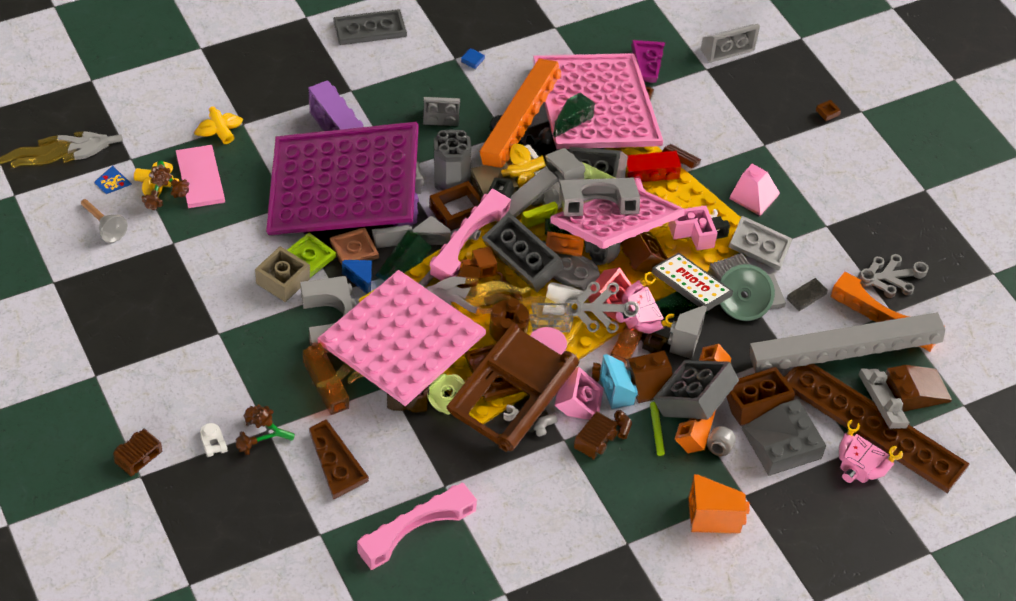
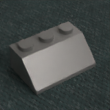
M746 25L705 36L702 38L700 50L709 63L755 51L760 25Z

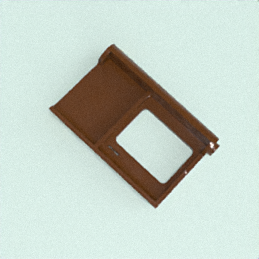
M513 322L446 406L447 410L454 417L498 444L502 450L513 451L579 365V359L569 351H564L560 355L520 330L517 324ZM498 377L506 380L530 396L529 400L502 434L496 433L469 415L470 411Z

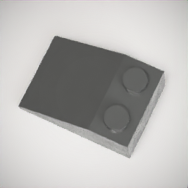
M570 147L569 152L573 153L580 162H584L615 178H625L628 156L622 151Z

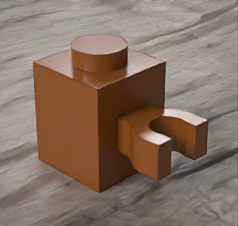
M491 247L472 250V260H462L464 265L481 268L480 279L497 275L498 263Z

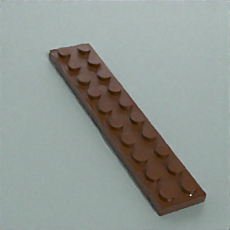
M815 364L793 367L784 377L795 391L797 397L848 429L847 424L850 420H852L850 424L851 429H856L859 423L860 428L854 433L886 452L889 456L890 448L896 446L897 449L893 452L894 456L898 455L900 451L903 452L902 458L896 461L947 494L970 465V463L910 425L907 428H889L873 401Z

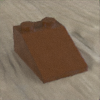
M901 365L887 368L886 383L895 399L900 398L902 400L903 412L952 401L937 369Z

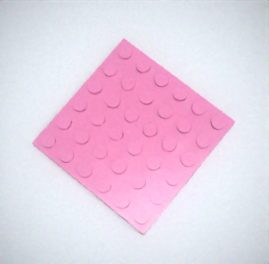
M398 270L317 339L318 344L406 406L486 334V329Z

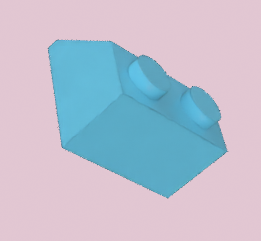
M608 354L603 355L599 379L611 409L634 405L638 392L636 385H633L631 382L630 370L626 369L624 362Z

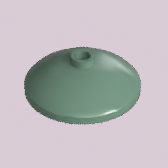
M742 264L732 267L722 276L720 282L733 290V295L720 303L722 309L729 316L740 321H752L762 317L769 311L774 301L775 289L770 276L764 270L754 265ZM741 292H746L748 296L743 298Z

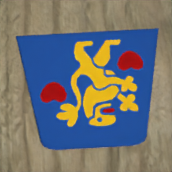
M114 166L110 167L95 181V184L106 194L132 185Z

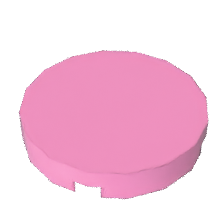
M543 327L535 330L530 335L560 355L566 351L567 340L565 335L557 329Z

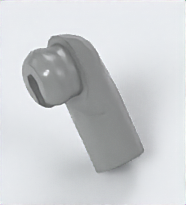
M555 413L540 417L536 421L533 428L537 436L545 435L547 433L545 427L557 423Z

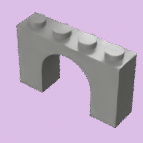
M634 178L560 180L559 198L564 216H583V202L592 199H605L616 203L620 214H639L640 195Z
M346 276L300 282L303 309L330 306L341 311L344 316L355 307V300L350 297L352 295L351 283H347ZM335 323L309 327L312 355L329 352L318 344L317 338Z

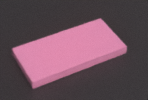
M212 145L176 150L181 179H186L190 183L188 186L189 192L186 194L188 208L225 203Z

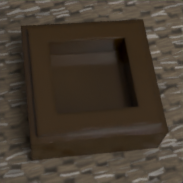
M654 332L648 334L642 349L651 353L661 352L668 338Z

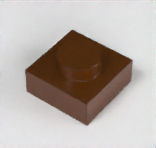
M832 100L821 103L816 107V111L825 121L838 117L841 113V110Z

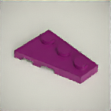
M632 41L633 54L635 53L644 82L656 83L665 42Z

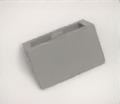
M409 225L373 229L374 245L376 248L412 244L413 229Z

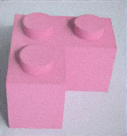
M707 206L687 208L684 211V216L668 223L673 239L691 237L697 251L715 247L718 233Z

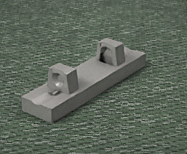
M861 369L858 375L888 427L907 428L909 421L902 411L903 402L900 398L895 399L886 383V373L880 372L878 369Z

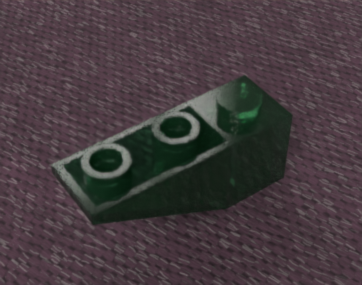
M582 93L567 99L555 121L553 137L564 134L568 130L593 118L595 102Z

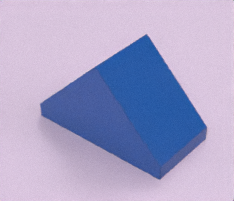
M372 260L342 261V274L366 294L371 292Z

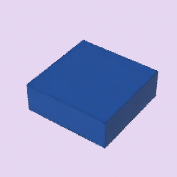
M470 48L461 58V63L476 69L485 60V55Z

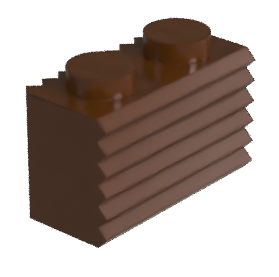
M596 411L576 436L574 448L592 459H595L598 454L602 455L607 448V442L609 440L613 441L618 433L616 430L617 422Z
M143 428L142 431L135 432L129 441L120 444L115 449L113 455L116 465L132 477L162 453L163 450L161 442Z

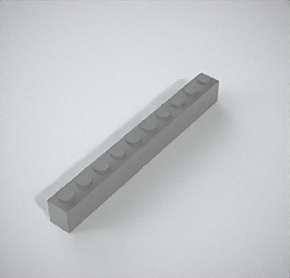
M938 312L750 343L749 357L755 373L776 367L778 370L937 344L943 342L946 329Z

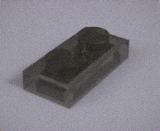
M814 278L789 293L787 300L798 311H801L827 295L828 289Z

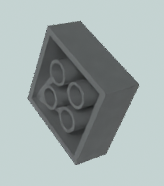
M684 360L653 399L663 417L708 420L718 406L722 404L726 396L733 390L739 379L730 362Z
M799 399L780 404L742 427L745 436L768 476L820 460L826 448L824 440Z

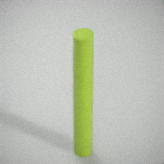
M651 402L650 410L656 451L658 456H662L665 454L659 409L655 402Z

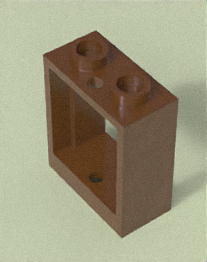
M469 181L430 195L429 208L439 222L450 229V231L460 228L465 218L468 219L470 217L472 209L480 204L481 197L478 195L477 189ZM467 196L474 205L471 208L451 215L444 204Z

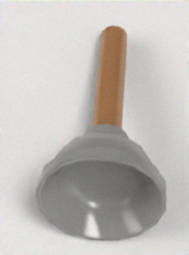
M87 199L81 201V205L100 221L99 233L105 242H116L125 235L128 224L123 216H104Z

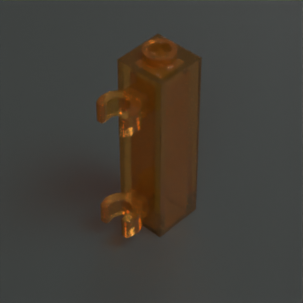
M318 343L316 346H309L303 350V363L330 415L349 409V396L322 344Z

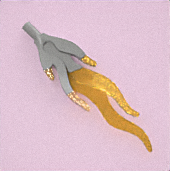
M75 132L74 137L67 135L51 136L38 140L40 147H21L0 157V164L16 159L11 162V167L14 168L19 165L48 164L62 157L63 162L84 159L109 147L111 143L123 142L122 134L107 137V134Z
M458 276L446 278L426 288L458 311L459 308L451 302H455L475 314L491 313V308H481V305L497 304L512 298L501 293L503 291L523 294L531 290L530 287L519 288L501 281H490L470 288H459L457 285L476 282L478 278ZM544 296L516 298L525 307L537 303L556 306L554 301Z

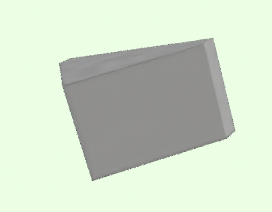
M430 216L413 229L412 244L444 245L450 241V229L433 216Z

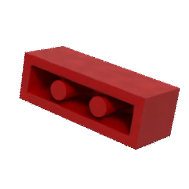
M677 151L627 155L625 178H640L642 182L679 179L682 166Z

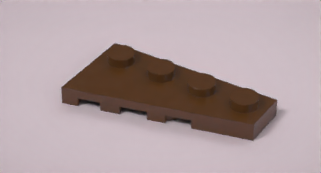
M327 419L309 427V433L333 500L369 482V476Z

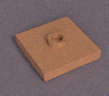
M365 227L330 238V243L341 265L344 260H375L379 258V253Z

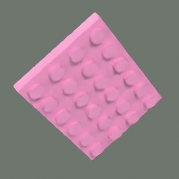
M637 188L640 195L639 214H620L616 203L605 199H594L583 203V216H564V213L560 212L551 216V223L560 229L570 232L572 235L581 237L585 241L605 249L657 226L674 221L684 216L685 209Z

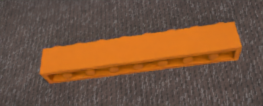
M540 58L537 60L479 152L483 165L503 168L509 160L512 145L518 144L521 137L524 136L526 129L531 125L535 115L538 114L541 105L546 101L550 91L553 90L556 81L561 77L558 61Z

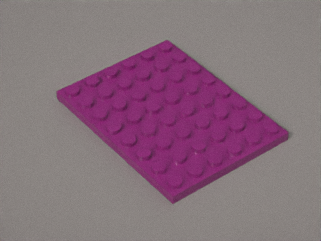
M408 122L276 136L266 228L267 234L278 235L413 222L418 123Z

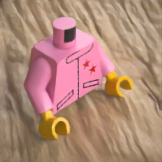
M652 272L646 273L643 280H638L629 286L622 296L621 304H625L628 301L638 303V314L634 317H628L624 312L616 313V319L619 323L625 322L630 330L637 329L647 334L664 329V326L671 328L672 323L668 319L674 317V314H668L666 319L661 321L664 318L648 287L644 288V285H651L656 280V278L653 281L647 280V276ZM629 305V310L631 312H634L635 307L633 305Z
M850 420L847 424L848 432L844 434L839 445V459L842 461L840 468L845 471L842 475L843 479L848 483H852L856 478L860 482L865 483L869 479L874 480L884 477L894 465V460L902 458L903 452L900 451L898 455L894 456L893 452L897 447L893 446L889 450L890 457L888 458L889 454L856 434L854 437L853 434L859 430L860 425L858 423L856 429H851L850 424L852 420Z

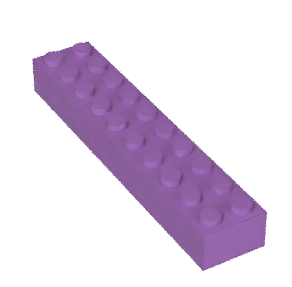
M328 80L309 87V112L323 131L364 127L361 120L355 117L354 111L346 105L345 99L339 96L336 87L332 86ZM416 192L414 196L413 222L393 224L394 227L410 226L417 223L419 198Z

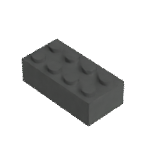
M510 212L482 237L486 247H491L493 254L535 292L541 290L564 268L561 258Z

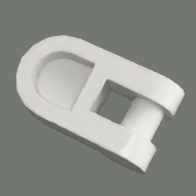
M214 423L205 424L200 430V435L207 457L214 456V453L228 452L220 427Z

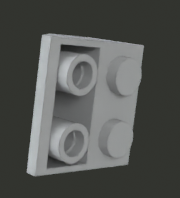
M424 97L423 125L459 126L460 98Z

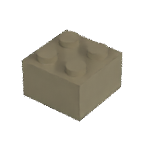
M279 246L255 269L256 284L286 302L300 289V282L310 280V264Z

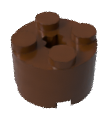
M510 298L509 300L498 302L491 308L489 331L492 338L497 342L513 322L517 324L520 330L525 333L528 332L529 311L518 299Z

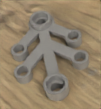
M893 254L884 271L876 273L877 269H881L884 265V259L877 256L873 259L870 268L863 269L857 278L861 280L860 284L864 286L873 285L883 290L884 295L888 298L895 296L897 291L895 286L901 288L903 294L911 295L914 290L913 284L906 283L898 278L914 276L921 279L927 275L928 265L924 262H916L911 269L893 271L895 267L900 266L902 261L900 255ZM880 280H886L893 285H887Z
M591 282L579 297L567 299L564 305L566 313L570 316H578L587 325V329L590 332H596L600 324L596 320H591L584 311H592L610 333L616 332L619 325L616 321H611L604 312H624L628 317H634L639 312V305L635 301H628L625 304H604L611 295L619 291V285L615 282L608 284L606 290L595 301L584 303L591 294H595L600 290L599 283ZM592 284L596 285V291L591 290ZM610 285H614L616 287L615 292H612L610 290ZM572 303L577 304L578 308L576 310L572 308ZM629 305H633L635 307L634 312H631L629 310ZM595 323L596 329H592L590 324ZM611 323L616 326L615 330L610 329L609 325Z

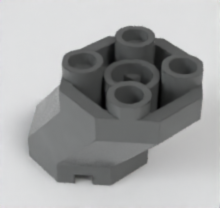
M464 130L439 131L434 138L435 188H440L443 191L466 181H469L471 184L470 137L467 136Z

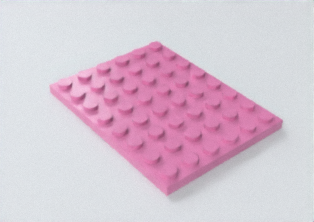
M635 53L533 56L534 65L539 58L558 61L559 69L561 70L560 79L556 81L553 90L550 91L544 102L556 149H570V147H654L663 145V138Z

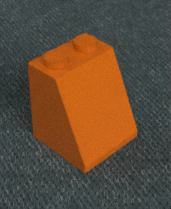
M694 474L688 497L691 532L741 533L742 526L746 525V514H749L750 504L746 502L745 493Z

